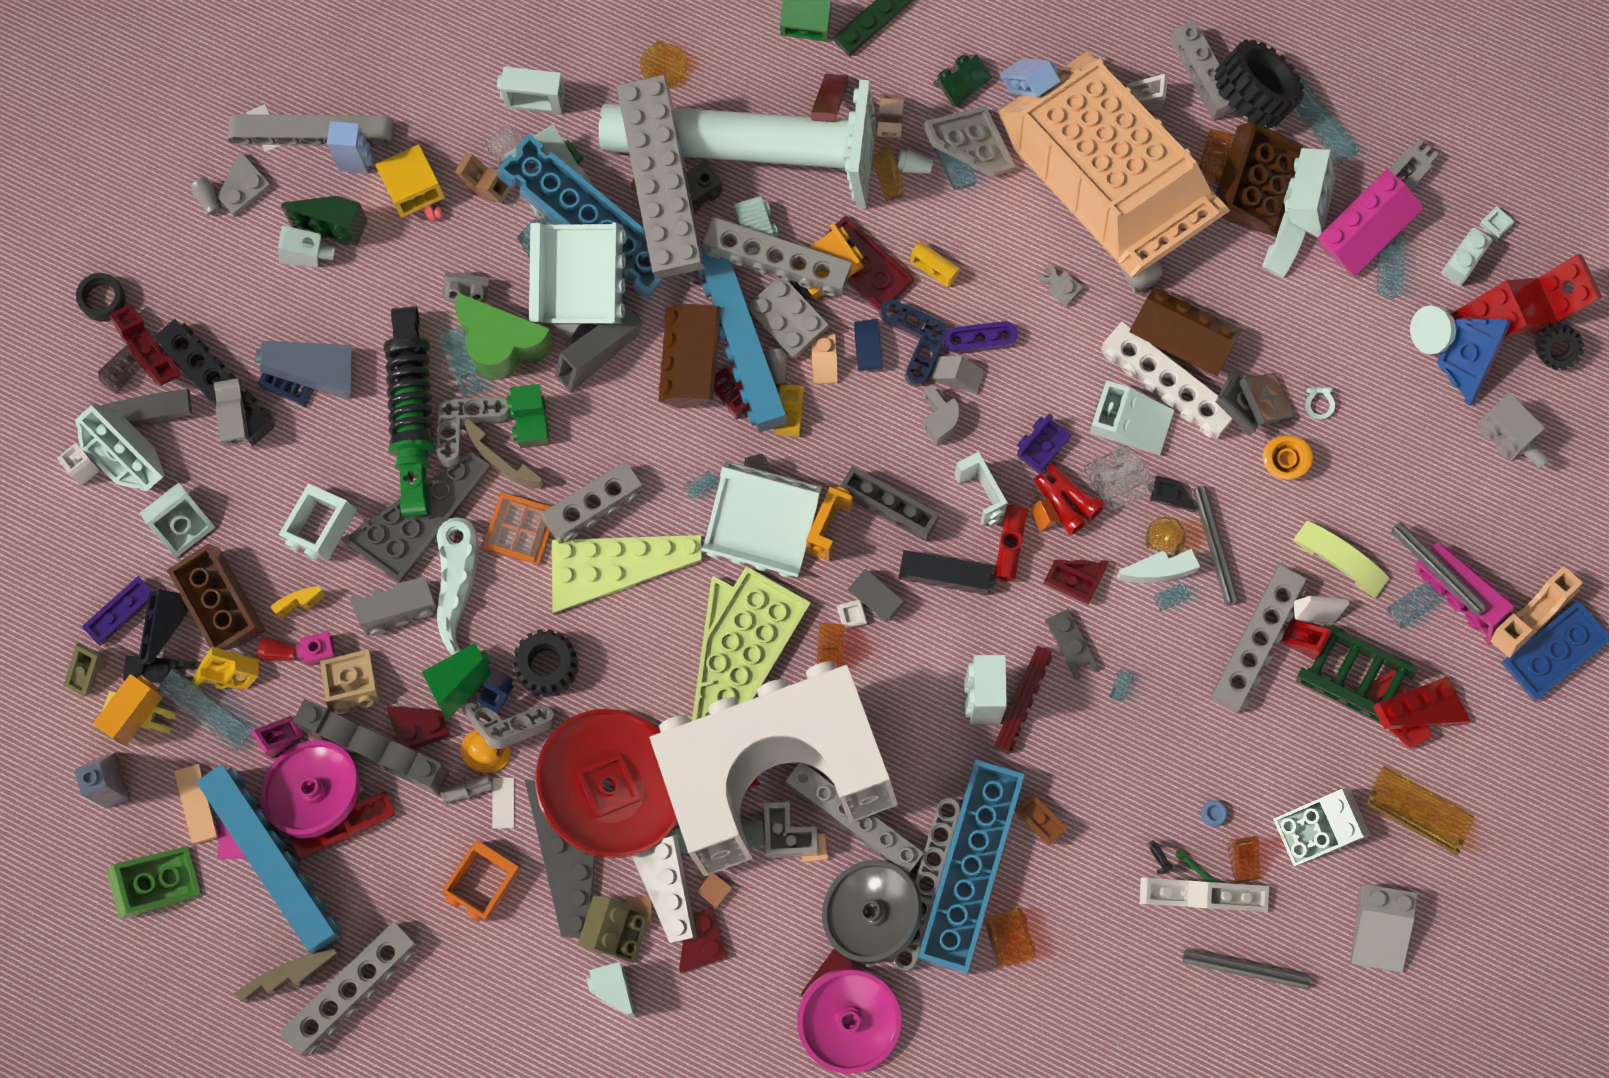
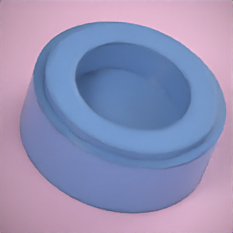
M1209 801L1201 809V819L1210 827L1220 826L1227 818V809L1219 801Z

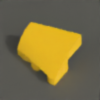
M211 647L193 677L191 688L199 689V684H215L216 689L230 687L248 689L258 677L259 659Z

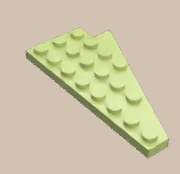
M747 566L734 587L715 576L711 578L692 721L710 715L708 707L718 700L735 697L738 699L739 704L757 696V689L766 681L811 605L809 601Z

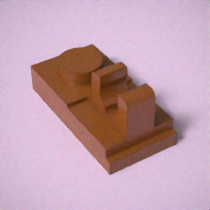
M1033 793L1014 810L1015 814L1047 846H1050L1052 843L1055 845L1062 838L1061 835L1068 830Z

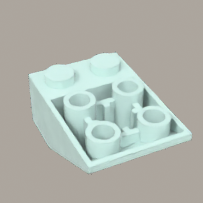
M1106 380L1089 434L1160 456L1174 410L1130 387Z
M1350 788L1341 789L1274 818V822L1294 866L1371 836Z

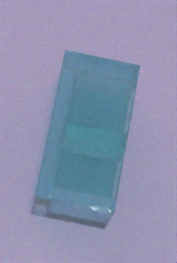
M1184 582L1155 594L1154 600L1161 612L1188 600L1190 594Z

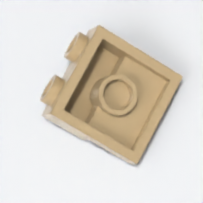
M369 649L320 661L325 701L331 712L344 714L351 707L369 708L373 706L374 702L380 701Z

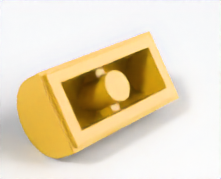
M921 241L911 252L910 263L948 288L961 270V268Z

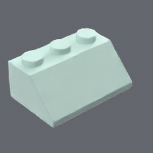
M1301 148L1299 158L1295 159L1294 171L1296 174L1295 178L1290 180L1291 195L1290 198H1286L1285 212H1289L1291 223L1319 237L1325 230L1336 180L1331 151L1327 149Z

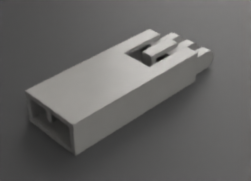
M1422 138L1412 148L1408 147L1388 169L1410 191L1430 171L1433 166L1431 163L1440 154L1435 150L1431 156L1427 155L1432 149V146L1429 144L1421 150L1420 147L1425 142ZM1409 163L1411 165L1405 170V173L1407 175L1411 174V176L1405 180V176L1401 177L1398 173Z

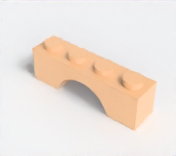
M1563 566L1546 582L1539 593L1521 611L1516 614L1513 613L1496 629L1491 642L1510 658L1577 595L1583 582Z

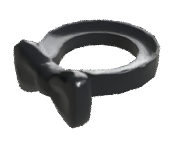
M1154 840L1148 842L1152 855L1161 866L1157 870V874H1164L1170 871L1173 865L1168 862L1160 846Z

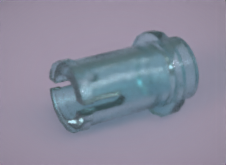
M707 471L694 481H688L684 489L691 499L699 498V494L716 485L717 482L712 473Z
M1119 669L1118 673H1115L1116 680L1109 698L1124 703L1131 682H1134L1132 678L1134 674Z

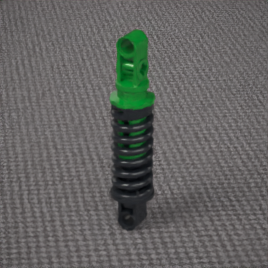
M417 306L392 308L393 339L387 340L383 344L385 358L388 361L386 364V372L388 373L386 383L389 386L387 389V396L389 398L387 406L390 411L388 421L391 423L388 430L392 436L389 440L388 452L391 455L397 456L395 469L400 471V510L402 517L428 515L429 500L427 496L426 470L430 468L428 455L432 454L436 449L432 440L434 437L433 432L427 429L433 425V420L425 417L432 413V407L426 404L432 400L430 393L425 392L431 388L430 381L426 380L430 376V370L424 367L430 363L429 357L426 356L430 349V342L419 337L420 317Z

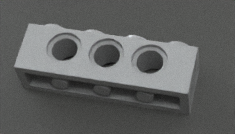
M1193 20L1175 28L1170 42L1213 121L1235 112L1236 108L1231 109L1227 105L1229 103L1228 99H1223L1220 95L1223 91L1216 87L1218 81L1214 80V75L1219 63L1196 21Z
M625 461L542 512V520L558 543L563 540L568 542L578 535L577 531L584 527L589 529L599 522L598 518L605 514L610 516L615 513L622 503L626 501L631 503L640 496L642 484ZM611 487H617L621 493L614 496L609 494L607 490ZM596 500L600 503V506L598 508H590L587 502ZM576 513L579 519L572 522L566 518V515Z

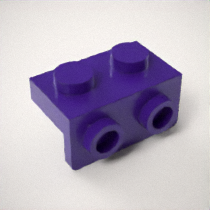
M1050 413L1045 418L1041 416L1033 425L1034 431L1030 436L1024 435L1017 444V447H1019L1017 456L1039 474L1071 438V434L1052 420L1053 416Z

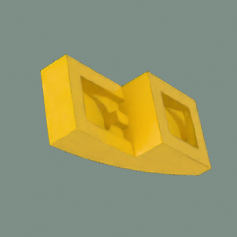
M780 384L779 397L786 414L787 424L776 427L775 435L799 437L804 386Z
M319 586L310 587L291 593L270 607L282 619L300 604L308 611L323 599L326 594Z

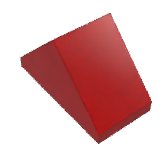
M1291 619L1280 641L1308 658L1315 660L1321 653L1332 631Z

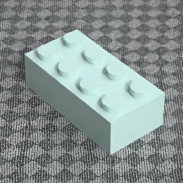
M974 655L972 663H968L967 673L964 678V693H967L965 718H970V725H1000L1006 709L1005 655Z

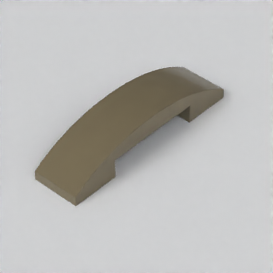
M469 419L464 422L476 450L495 471L507 479L526 487L542 489L545 486L542 478L523 464L517 471L485 446L489 441L485 432Z

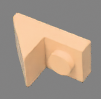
M835 334L821 335L811 344L813 385L838 384Z

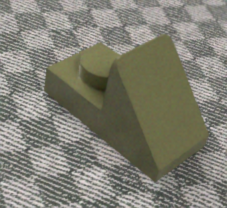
M80 643L76 644L63 686L83 697L90 694L96 673L106 667L102 656Z

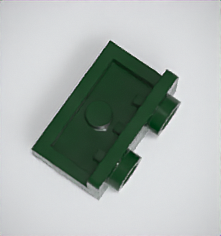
M965 53L955 60L956 64L950 69L942 70L937 75L938 79L933 82L935 87L942 89L950 103L955 107L992 78L977 54L967 55Z

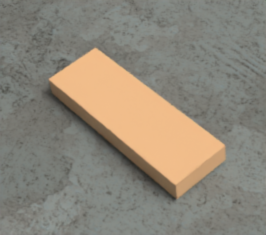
M196 764L174 771L192 844L195 845L218 838L210 802L196 783L197 780L203 777L201 765Z

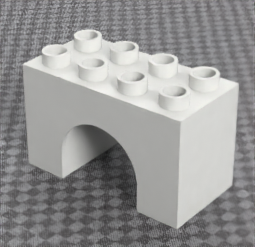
M833 661L819 663L806 671L808 678L790 686H788L784 679L770 681L757 689L759 696L741 704H739L738 699L735 697L718 700L708 707L710 715L691 722L687 715L669 718L659 725L661 733L649 737L688 853L704 877L753 859L741 825V804L750 784L757 776L774 766L786 763H803L824 773L835 785L849 823L898 806L889 776L847 665L837 668Z

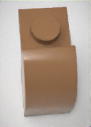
M880 94L877 136L901 138L903 95Z
M471 153L465 154L455 171V174L464 181L463 185L467 189L489 201L502 204L511 187L497 177L496 169L487 168Z

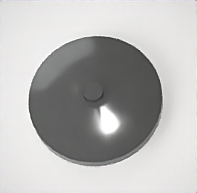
M881 860L863 861L843 871L828 889L822 908L823 928L831 945L850 960L864 964L885 962L904 951L914 939L922 917L921 895L913 879L896 865Z

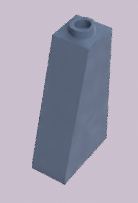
M262 341L261 348H256L255 363H260V372L343 399H349L352 345Z
M116 752L91 760L74 770L81 795L100 806L109 808L130 800Z

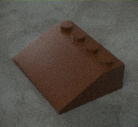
M1256 121L1253 124L1248 122L1237 126L1216 192V196L1230 209L1221 218L1230 223L1277 237L1285 213L1283 201L1291 178H1295L1294 163L1295 159L1299 158L1302 147L1265 126L1263 128L1259 127Z

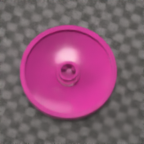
M313 740L291 747L273 762L264 777L260 797L261 806L266 818L277 830L295 838L316 837L332 830L348 816L357 801L360 790L358 767L353 758L342 747L329 741Z
M841 968L822 975L809 986L798 1007L797 1029L803 1047L819 1065L838 1073H859L877 1066L892 1052L901 1031V1011L893 991L880 977L862 969Z

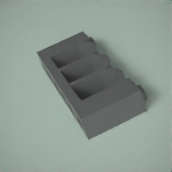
M306 699L303 700L292 721L303 732L319 740L335 743L347 753L439 796L440 789L443 788L450 774L441 763L399 743L390 741L382 735L359 726Z

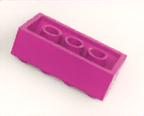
M1386 169L1317 238L1319 247L1355 278L1424 207L1409 188L1390 170Z

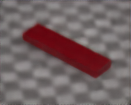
M824 75L811 111L812 121H836L848 86L849 75Z

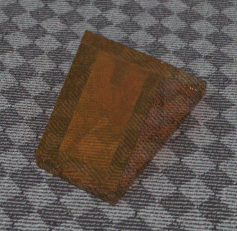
M820 623L817 664L833 661L837 668L842 666L845 624Z
M1258 836L1232 839L1227 844L1235 883L1260 879Z

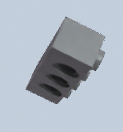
M854 466L851 467L840 487L850 492V495L853 496V502L925 542L938 522L939 513Z

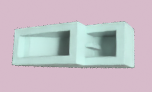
M1192 549L1172 558H1168L1165 550L1119 570L1117 578L1120 581L1133 583L1165 582L1196 573L1200 565Z

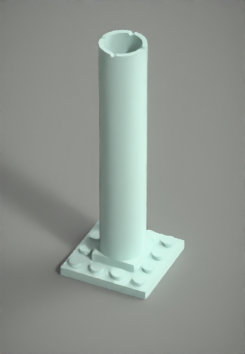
M860 80L859 89H854L853 102L856 103L855 111L849 112L848 119H836L834 122L812 121L811 117L674 108L683 157L844 168L845 172H847V181H850L851 199L855 200L857 208L866 209L877 124L869 80ZM604 103L600 113L602 119L599 120L600 148L602 151L629 153L620 104Z

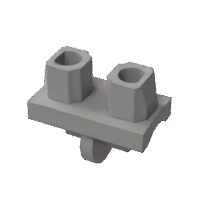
M464 269L463 274L445 272L442 296H446L449 301H456L460 293L480 302L486 301L489 277L469 275V270Z

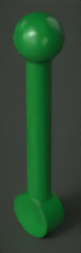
M1178 850L1176 852L1178 859L1184 860L1207 882L1219 883L1217 879H1211L1186 856L1185 851Z

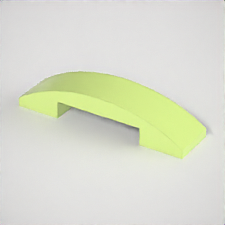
M1310 521L1305 522L1292 540L1310 554H1317L1356 581L1355 585L1373 598L1377 597L1389 580L1386 573L1360 551L1333 533Z

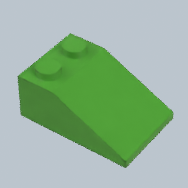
M188 846L116 863L106 870L120 920L201 895Z

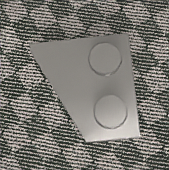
M240 152L221 188L218 199L236 217L272 187Z

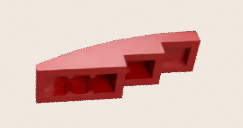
M386 791L355 803L348 816L332 830L311 838L289 836V840L300 861L345 841L394 816L396 813Z

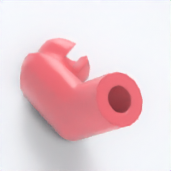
M431 204L422 208L431 221L443 218L440 206L433 208Z

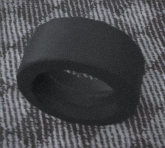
M93 273L85 277L79 283L76 290V302L86 316L95 321L111 320L109 314L123 308L126 303V296L122 286L109 274ZM99 285H109L115 292L113 302L102 310L92 309L87 303L89 292Z

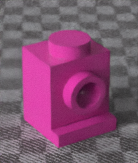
M328 630L323 631V633L299 638L301 645L296 646L299 660H304L307 666L319 664L321 660L337 657L333 636ZM318 644L316 651H310L311 645Z

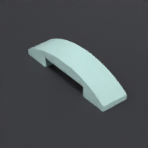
M1290 183L1283 201L1284 204L1286 198H1290L1291 195ZM1289 212L1284 213L1275 243L1268 247L1262 268L1281 278L1286 275L1292 265L1306 233V230L1291 223Z

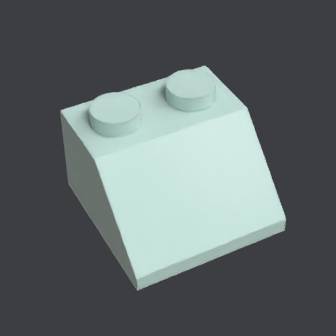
M177 483L139 513L175 558L215 528L180 483Z
M617 962L589 970L591 977L586 979L590 993L592 995L595 994L601 1001L630 1018L636 1017L624 966Z

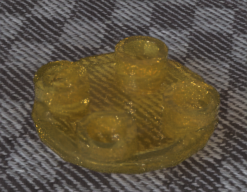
M657 41L643 53L640 59V70L644 79L664 75L669 83V87L683 79L687 71V58L677 46L664 41Z

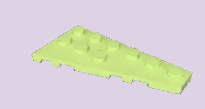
M701 535L572 539L568 542L563 540L560 543L552 540L553 615L573 606H580L587 601L630 588L648 579H655L662 574L674 572L702 562Z

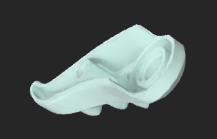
M458 517L445 521L437 533L442 577L437 607V623L441 638L451 655L461 651L457 642V629L473 586L479 555V544L475 528L466 519ZM454 531H461L464 537L461 542L453 543L450 541V535Z

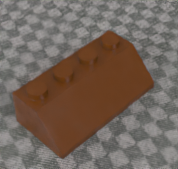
M1153 287L1129 332L1218 376L1241 330L1231 323L1219 320L1209 312L1192 306L1187 301L1170 295L1165 290Z
M679 304L666 308L658 402L682 409L713 401L720 306Z
M208 543L167 569L210 649L211 647H216L227 651L245 645L266 631L219 547Z

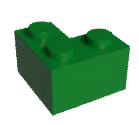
M540 384L510 387L511 396H507V406L511 418L516 420V426L512 427L513 440L518 441L520 448L550 445L545 398Z

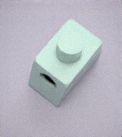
M282 226L278 245L279 263L318 267L319 258L334 259L335 246L322 244L321 234Z

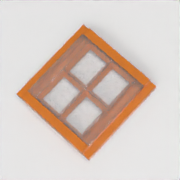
M500 493L482 549L539 565L550 534V530L542 520V512L549 509L550 506L506 493Z

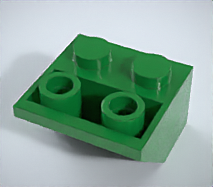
M831 0L782 1L781 36L827 42L831 21Z

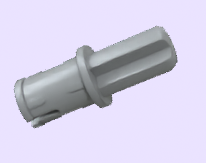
M486 775L467 782L462 780V783L440 789L444 804L447 805L464 798L469 800L470 796L491 790L492 782L490 777Z

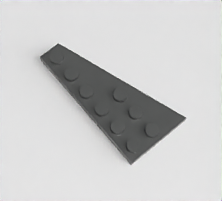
M470 451L460 458L458 464L446 467V470L439 475L427 480L428 515L402 517L399 499L382 510L381 514L369 522L366 521L359 526L360 528L350 535H345L340 540L392 579L401 583L437 538L440 526L455 515L491 469V466Z
M525 780L561 937L579 939L591 904L595 856L575 848L557 834L541 810L536 794L535 781Z

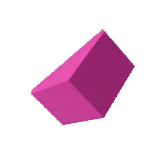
M292 716L254 729L251 732L264 753L272 759L304 737L300 728L292 722Z

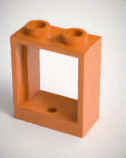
M475 840L441 892L447 895L445 901L456 908L461 904L468 909L466 914L477 922L481 918L488 922L521 872V869L480 841ZM478 855L508 873L484 911L454 892Z

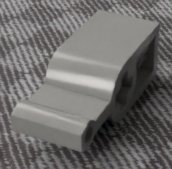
M237 378L214 382L220 442L224 447L249 443L240 380Z

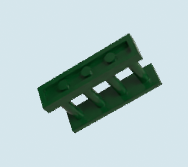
M1324 624L1323 628L1330 629L1332 633L1321 653L1316 657L1312 667L1308 669L1301 667L1296 682L1381 724L1373 708L1376 703L1368 700L1367 696L1381 666L1384 665L1396 671L1381 702L1395 697L1405 676L1413 680L1417 669L1413 667L1414 664L1403 658L1398 660L1345 634L1344 630L1336 625L1331 624L1328 626ZM1337 642L1350 650L1335 678L1329 681L1321 677L1322 674L1320 672ZM1361 654L1373 661L1358 690L1352 692L1344 688L1345 685L1343 683L1356 658Z

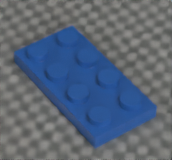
M1578 600L1528 640L1513 656L1503 660L1501 664L1535 702L1609 642V634Z

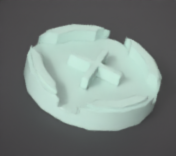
M1430 305L1422 307L1415 313L1411 321V339L1415 347L1423 353L1430 355L1443 353L1455 340V320L1452 315H1449L1448 310L1442 306Z

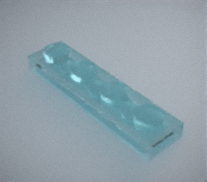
M1301 76L1298 82L1303 83L1304 89L1302 91L1305 93L1302 101L1294 110L1322 146L1331 151L1332 159L1339 166L1357 154L1359 149Z
M175 668L169 672L159 685L158 690L234 750H240L252 734L253 729Z

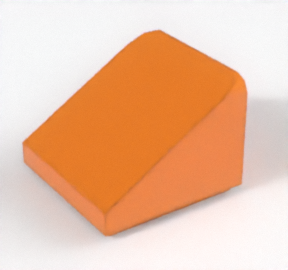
M1050 499L1038 501L1029 510L1040 532L1060 521Z

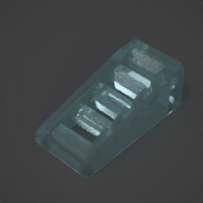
M1425 582L1388 606L1386 610L1399 628L1402 629L1442 601L1430 584ZM1423 590H1425L1433 600V602H1431L1430 604L1421 593ZM1417 595L1425 607L1421 608L1414 596ZM1408 600H1410L1412 605L1417 610L1416 613H1414L1410 606L1407 604ZM1402 605L1404 607V609L1410 615L1408 618L1404 615L1399 606Z

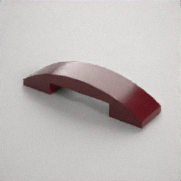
M132 304L109 314L122 340L154 382L162 386L182 376V372L171 357H166L144 327L143 319Z

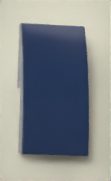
M878 319L854 322L858 371L883 368Z

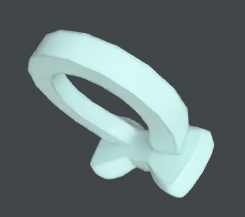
M1332 387L1306 389V393L1309 394L1305 401V409L1310 417L1322 420L1332 415L1335 409V401L1330 394ZM1316 393H1323L1329 402L1328 411L1322 415L1314 413L1310 406Z

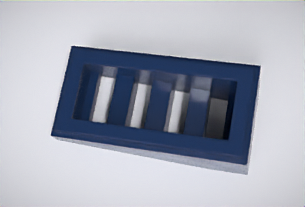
M262 373L258 381L261 389L302 407L306 406L314 389L304 386L298 398L296 394L300 386L303 385L295 383L291 392L288 393L287 390L292 383L291 381L285 380L280 389L278 385L281 378L275 377L270 384L273 376Z

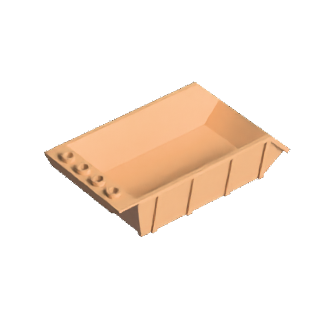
M1086 51L1058 70L1057 76L1060 82L1040 96L1021 95L998 111L1017 154L1131 278L1147 269L1230 211L1208 186L1191 152L1187 148L1184 149L1168 133L1163 123L1159 119L1156 120L1133 96L1132 91L1128 87L1125 88L1106 68L1101 58H1094L1090 51ZM1206 215L1205 218H1200L1199 216ZM1181 228L1187 229L1186 231H1180ZM1142 255L1148 256L1147 258H1141Z

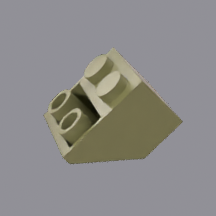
M593 895L577 945L635 963L647 926L646 921L649 913L609 898ZM629 910L644 914V916L631 914L628 912Z

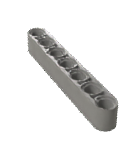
M235 114L229 117L228 141L236 145L327 146L330 121L359 124L362 132L366 134V141L370 143V146H389L392 144L393 119L387 116Z
M943 799L939 802L915 881L921 895L922 904L926 907V914L921 917L918 929L919 938L916 941H912L901 952L908 953L911 956V964L902 966L898 963V955L893 958L894 967L901 972H908L913 969L917 961L960 813L959 804L953 799ZM951 806L955 811V815L946 818L941 814V808ZM943 830L947 833L948 839L944 842H938L933 836L934 832ZM931 854L939 856L941 863L936 867L930 866L926 861V858ZM922 879H929L933 882L934 887L931 891H923L919 886V882Z

